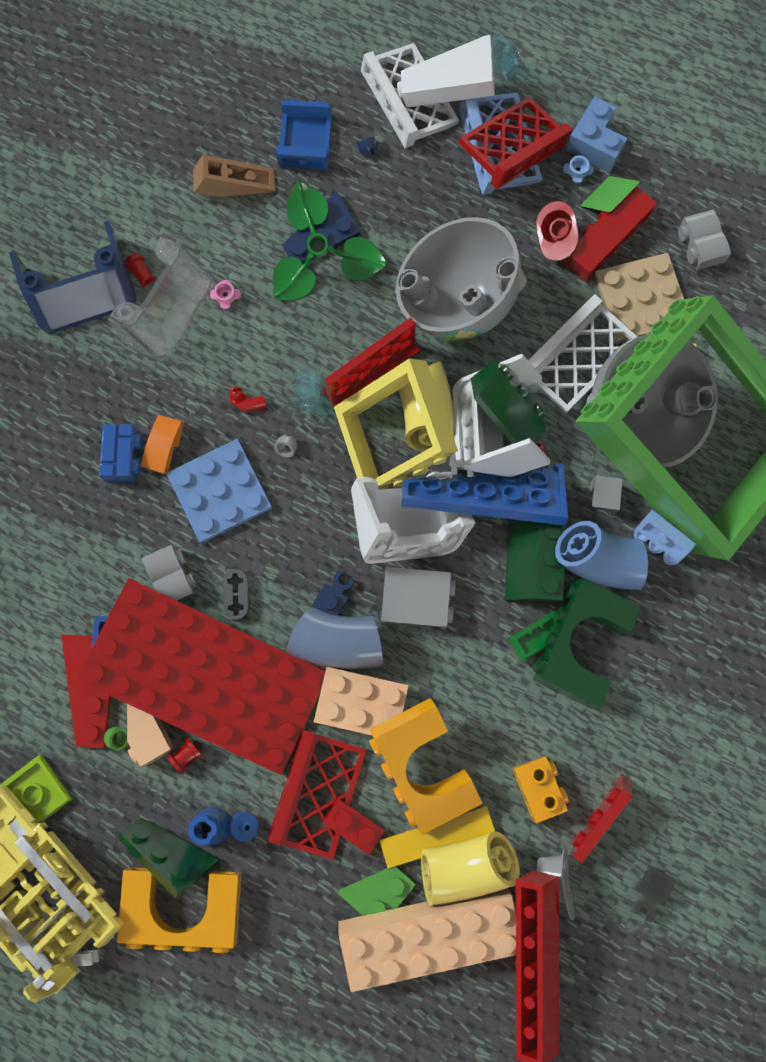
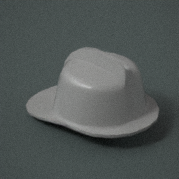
M564 847L562 855L539 858L537 861V872L559 876V902L566 904L570 919L574 921V903L569 881V858L567 848Z

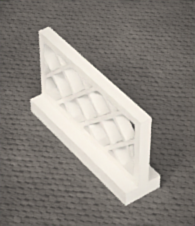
M414 43L375 56L373 51L366 53L363 56L361 67L363 76L405 149L414 145L415 140L453 127L459 122L449 102L441 103V105L439 103L422 105L434 110L432 116H428L418 112L420 106H416L415 110L406 108L403 104L404 99L399 98L398 89L392 85L393 80L401 82V74L396 73L398 66L406 69L424 61ZM411 53L415 62L414 64L401 60V57ZM388 62L395 66L393 71L384 69L380 63ZM436 111L447 114L449 119L442 121L434 118ZM415 118L429 123L428 127L418 130L414 123Z
M596 294L528 360L539 374L543 371H555V383L545 384L539 381L534 384L565 413L594 385L597 376L596 370H600L602 365H595V352H609L611 355L618 348L613 347V334H623L629 340L637 338L630 329L601 304L602 300ZM601 314L608 320L609 329H594V320ZM609 334V347H595L594 335ZM579 335H590L591 347H576V338ZM591 352V365H577L576 353ZM561 353H573V365H558V356ZM573 370V383H559L558 371ZM577 370H592V380L589 383H577ZM559 388H574V398L568 404L559 397ZM577 388H583V389L578 393Z

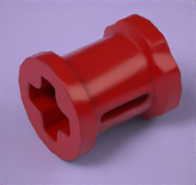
M190 737L185 740L186 743L176 752H170L167 755L172 766L182 775L186 772L185 768L198 758L202 759L204 757L202 750Z

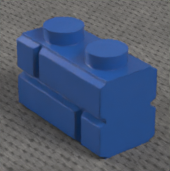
M104 424L102 426L99 477L104 481L136 482V474L141 473V460L137 458L138 449L143 447V436L134 425Z

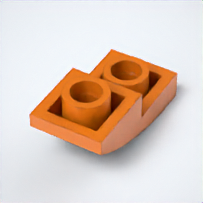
M163 415L157 416L147 440L141 467L161 473L169 472L174 447H179L184 421Z

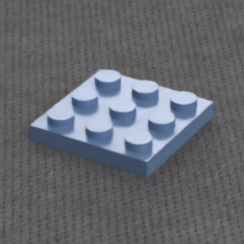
M238 439L166 473L201 544L272 509Z

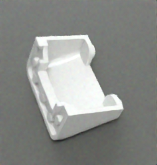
M432 472L426 477H437L439 480L452 479L453 474L452 472ZM356 478L351 488L360 552L364 562L368 564L449 554L461 545L475 525L472 515L401 507L402 488L378 490L379 485L374 478Z

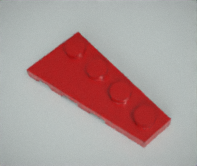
M61 634L76 746L106 748L104 734L108 730L111 696L76 680L91 651L93 636Z

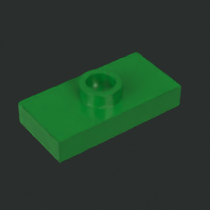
M555 611L548 613L507 638L521 662L526 661L546 648L544 647V641L551 631L553 632L556 622H554Z

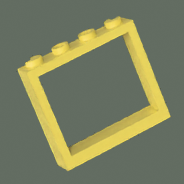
M408 359L334 407L357 478L369 477L376 479L379 485L378 490L402 486L403 480L427 473L429 471L428 467L445 463L448 456L458 451L427 361ZM411 383L433 447L387 473L378 476L358 415Z

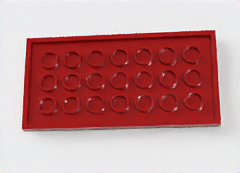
M128 578L76 680L282 775L320 694L326 671Z

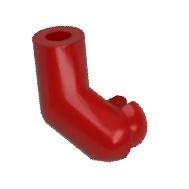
M233 387L229 391L231 404L242 412L266 408L264 396L249 398L242 392L240 387Z

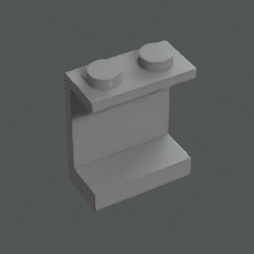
M386 567L381 624L392 625V623L436 626L446 630L447 623L453 622L454 607H449V596L455 595L456 580H451V572Z

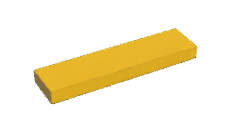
M484 806L468 811L421 835L418 828L381 839L380 844L387 867L391 868L420 859L421 852L425 848L466 841L495 832L488 808Z

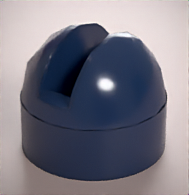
M375 136L356 142L359 152L365 157H369L370 152L374 155L377 151Z

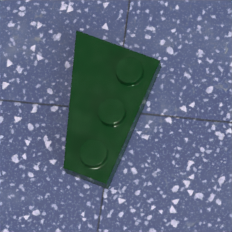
M143 818L119 834L118 839L174 898L208 874L219 862L217 858Z

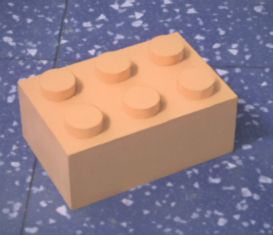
M327 667L314 722L373 736L370 728L403 712L409 685Z

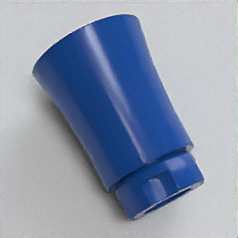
M207 807L201 810L190 822L188 831L190 839L200 846L220 845L230 834L228 830L230 821L228 814L218 807ZM205 823L207 826H211V832L206 833L204 831Z

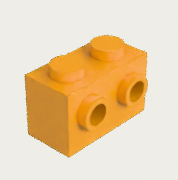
M542 756L512 768L534 823H539L568 811L565 804L569 803V799L563 786L558 787L555 777L558 776V772L552 759L548 761L546 756Z

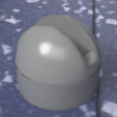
M282 435L275 443L274 449L282 457H292L297 449V441L293 436Z

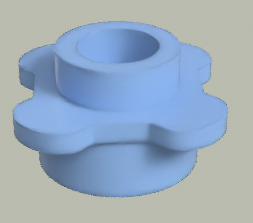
M576 155L571 159L570 163L564 165L563 171L573 178L574 183L579 184L585 176L593 173V167L586 157Z

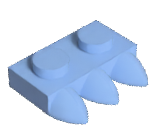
M654 510L648 513L634 531V538H639L643 542L650 540L649 550L652 553L665 552L663 560L667 565L679 563L696 545V543Z

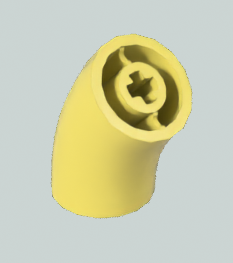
M438 361L428 365L455 440L454 408L450 387L442 362ZM411 383L398 390L405 418V441L414 450L424 452L433 446Z
M498 831L458 843L425 848L421 852L423 887L429 906L476 898L516 885V879L520 875L519 862L515 850L509 840Z

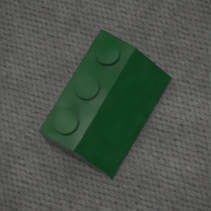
M495 359L470 378L474 399L512 444L529 438L536 443L546 428L543 418L546 414L538 403L533 405L529 400L530 394L522 383L517 385L512 379L515 376L508 365L504 364L502 366Z
M522 520L509 521L504 601L557 605L563 601L564 566L556 558L555 547L558 539L566 530V525Z

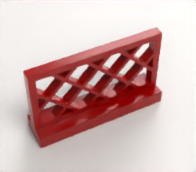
M527 97L461 136L458 143L492 176L490 183L496 189H499L561 150L566 145L573 129L567 123L560 126L531 97ZM528 107L534 113V116L522 114V110ZM505 120H516L517 126L505 124ZM522 122L533 123L534 129L522 127ZM539 125L547 126L551 131L539 130ZM488 130L500 131V137L488 135ZM505 132L517 134V140L505 138ZM522 135L534 137V142L522 141ZM470 141H483V147L474 146ZM488 142L500 144V150L487 148ZM505 145L517 147V152H506ZM487 156L500 158V163L494 166L487 159Z
M411 317L324 379L326 387L322 392L333 407L403 362L413 359L420 354V349L415 344L416 323Z
M302 730L267 837L268 841L333 860L340 835L336 832L333 835L331 829L326 825L310 834L303 820L316 813H319L323 820L324 815L321 810L334 804L337 798L340 800L345 798L344 803L350 806L366 749ZM317 740L328 743L333 753L321 761H318L314 753ZM333 745H334V746L341 747V748H343V749H341V750H339L338 752H336V750H335V748L333 747ZM347 750L359 753L355 765L345 770L338 755ZM313 757L315 764L310 766V762ZM336 758L342 772L327 779L321 765ZM318 767L324 782L310 789L305 780L307 772ZM353 770L352 777L350 780L347 773ZM344 775L349 784L348 790L336 797L330 782ZM303 785H305L307 791L301 794ZM327 785L334 799L319 807L312 792ZM310 795L316 809L301 817L297 809L298 801ZM296 812L298 819L292 822L294 813ZM301 822L307 837L298 842L287 839L289 829ZM328 831L332 839L329 852L317 848L312 838ZM310 840L312 846L305 845L303 843Z

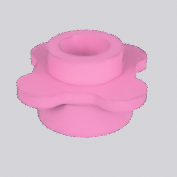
M223 280L210 292L212 300H217L220 303L222 309H229L231 303L241 297L240 290L234 289L230 281Z

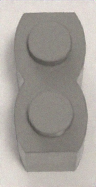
M709 210L684 217L678 228V235L682 242L685 241L688 248L687 258L689 263L694 264L696 270L725 263L731 252L715 211Z
M169 545L142 558L155 591L180 603L196 596L194 589L198 586L192 573L187 574L183 565L187 561L181 549L176 550L173 545Z

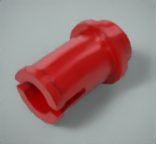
M132 253L125 260L127 263L126 267L133 272L140 285L146 287L154 282L155 277L144 263L145 258L138 253Z

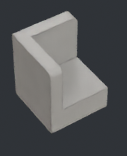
M596 475L591 481L590 492H593L592 507L610 510L609 515H616L620 510L623 479Z

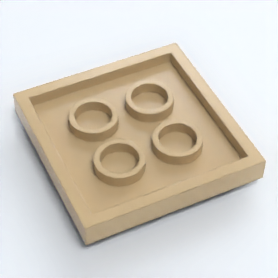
M668 253L597 270L594 273L604 307L637 337L651 333L652 326L663 319L669 312V306L678 299H684ZM613 334L616 344L629 341L623 334Z

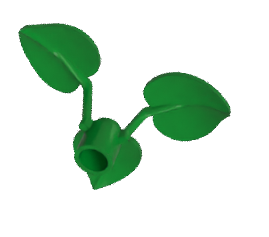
M298 181L290 192L287 202V218L296 230H304L309 227L312 235L307 240L309 254L304 264L298 258L287 257L280 260L273 271V296L275 299L283 301L302 298L312 291L316 282V276L307 267L313 257H323L328 251L343 257L340 264L341 270L347 278L354 281L366 280L386 265L380 250L364 238L353 237L348 239L344 244V252L329 246L326 237L316 233L314 225L322 224L327 218V201L321 193L301 181Z

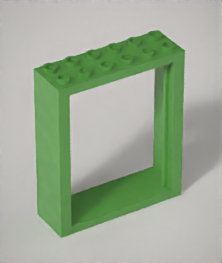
M714 295L696 296L689 299H678L669 306V312L665 317L652 326V332L648 337L635 346L631 357L617 367V373L614 377L600 387L597 397L583 407L581 410L582 414L575 422L657 513L696 543L692 549L695 554L729 561L766 515V451L712 518L709 519L622 420L697 330L766 413L765 359Z

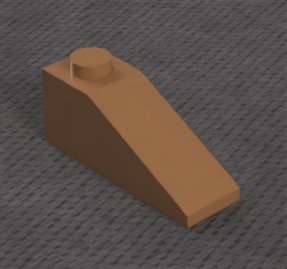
M202 155L193 169L194 193L225 197L275 192L274 168Z

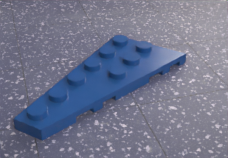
M564 463L555 464L554 468L549 469L539 467L513 477L476 472L475 476L464 478L462 474L452 475V479L439 480L437 477L403 480L401 507L566 525L568 510Z

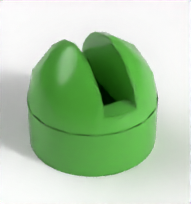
M120 727L109 728L104 734V743L113 750H122L128 744L127 731Z

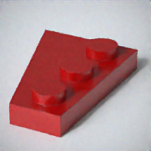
M624 774L620 775L614 786L608 791L600 807L592 812L588 819L589 823L584 831L579 830L571 842L573 845L572 857L583 863L633 797L631 779Z

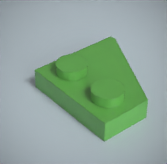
M395 866L383 869L380 872L343 887L338 891V894L364 916L397 908L416 883Z

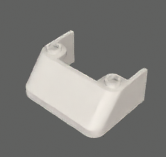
M523 354L500 362L502 366L507 364L515 376L512 379L517 385L522 383L526 387L542 380V376ZM478 372L465 376L456 382L453 387L454 434L458 449L455 456L457 463L463 469L513 477L550 464V459L530 438L504 447L502 431L474 399L470 378Z

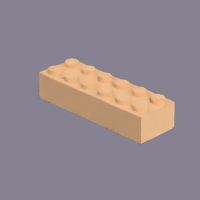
M509 888L452 903L429 906L426 901L386 910L385 912L339 921V939L350 990L355 992L516 955V913Z

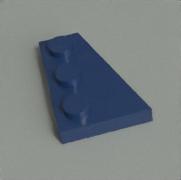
M336 191L327 200V218L322 224L314 225L316 233L324 235L329 246L333 248L344 244L350 238L361 235L359 227ZM309 227L304 230H297L282 245L288 257L298 258L302 264L305 263L309 254L307 240L312 235Z

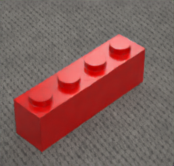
M636 186L611 212L602 211L597 218L598 221L594 225L590 223L581 233L582 237L575 251L564 259L563 264L584 282H587L594 275L595 271L652 215L657 202Z

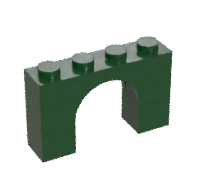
M581 578L571 582L565 591L564 597L567 599L564 606L560 607L555 615L554 622H556L553 632L551 631L544 641L545 652L542 657L540 656L534 665L533 672H535L533 681L590 709L602 707L611 682L584 669L578 664L570 646L572 632L582 620L597 622L619 634L632 632L641 606L591 581Z

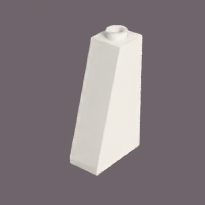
M483 36L402 70L401 82H397L399 98L404 99L406 108L495 96L491 36Z

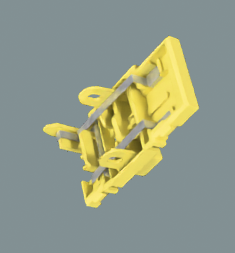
M0 785V902L16 887L12 882L16 877L19 878L22 887L28 891V893L24 890L15 891L0 905V947L21 972L31 971L35 980L26 986L23 994L28 1000L37 1003L53 994H58L81 971L71 959L87 941L93 938L95 940L93 944L95 947L105 946L125 923L120 917H116L117 913L102 898L101 895L104 893V890L102 888L95 889L96 881L53 831L47 832L45 830L48 825L45 822L35 823L36 819L6 785ZM53 848L57 850L55 853H49ZM36 867L37 870L34 875L40 883L34 887L29 884L22 872L24 868L31 872ZM46 890L51 894L52 899H61L56 904L59 907L56 912L41 897ZM40 908L50 915V918L47 921L42 919L44 917V914L40 910Z

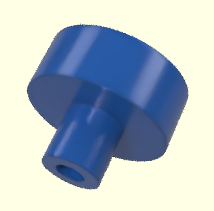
M238 812L229 821V833L238 841H249L257 834L258 821L250 813Z

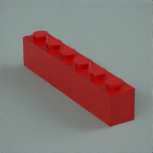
M531 871L516 879V1059L524 1062H550L559 1054V876Z

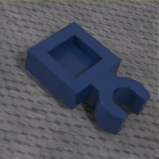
M338 571L334 576L333 587L325 584L311 607L326 613L339 615L348 601V597L343 595V593L353 587L354 579L351 578L347 584L342 585L339 579L343 573Z

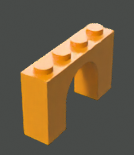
M431 698L370 728L373 739L369 740L376 757L382 754L385 763L381 764V767L388 781L394 778L397 787L393 788V791L400 804L406 802L409 810L404 813L411 827L417 826L421 835L483 804L465 769L432 785L414 783L406 776V766L411 754L421 745L448 732Z
M129 867L123 870L119 917L125 925L118 931L117 943L126 944L128 949H141L143 944L155 945L154 949L171 950L172 946H183V950L189 952L200 951L201 947H212V952L215 953L229 952L230 948L236 946L238 938L242 872H211L209 874L207 909L203 919L192 928L177 929L166 924L157 912L155 904L157 879L146 868Z

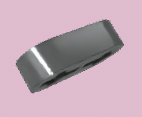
M239 569L228 571L223 579L224 612L227 617L234 621L246 618L250 609L248 577ZM234 575H238L239 579L243 580V583L238 584V593H234V586L229 584V580H233ZM235 597H238L239 604L244 606V610H240L237 616H235L233 611H230V607L235 605Z

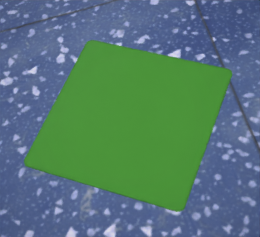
M609 176L580 206L611 212L640 181Z

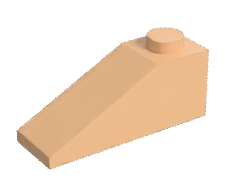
M127 704V742L130 746L128 753L135 764L139 763L140 767L148 766L175 750L159 718Z

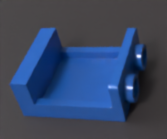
M283 100L281 103L280 145H277L276 151L278 166L328 170L332 125L331 104L323 101Z

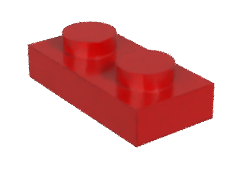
M337 798L322 820L323 824L368 855H370L385 832L339 798Z

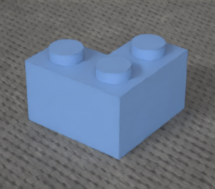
M594 96L571 134L566 151L575 156H584L588 159L589 163L610 173L622 154L627 141L626 137L608 129L617 107Z

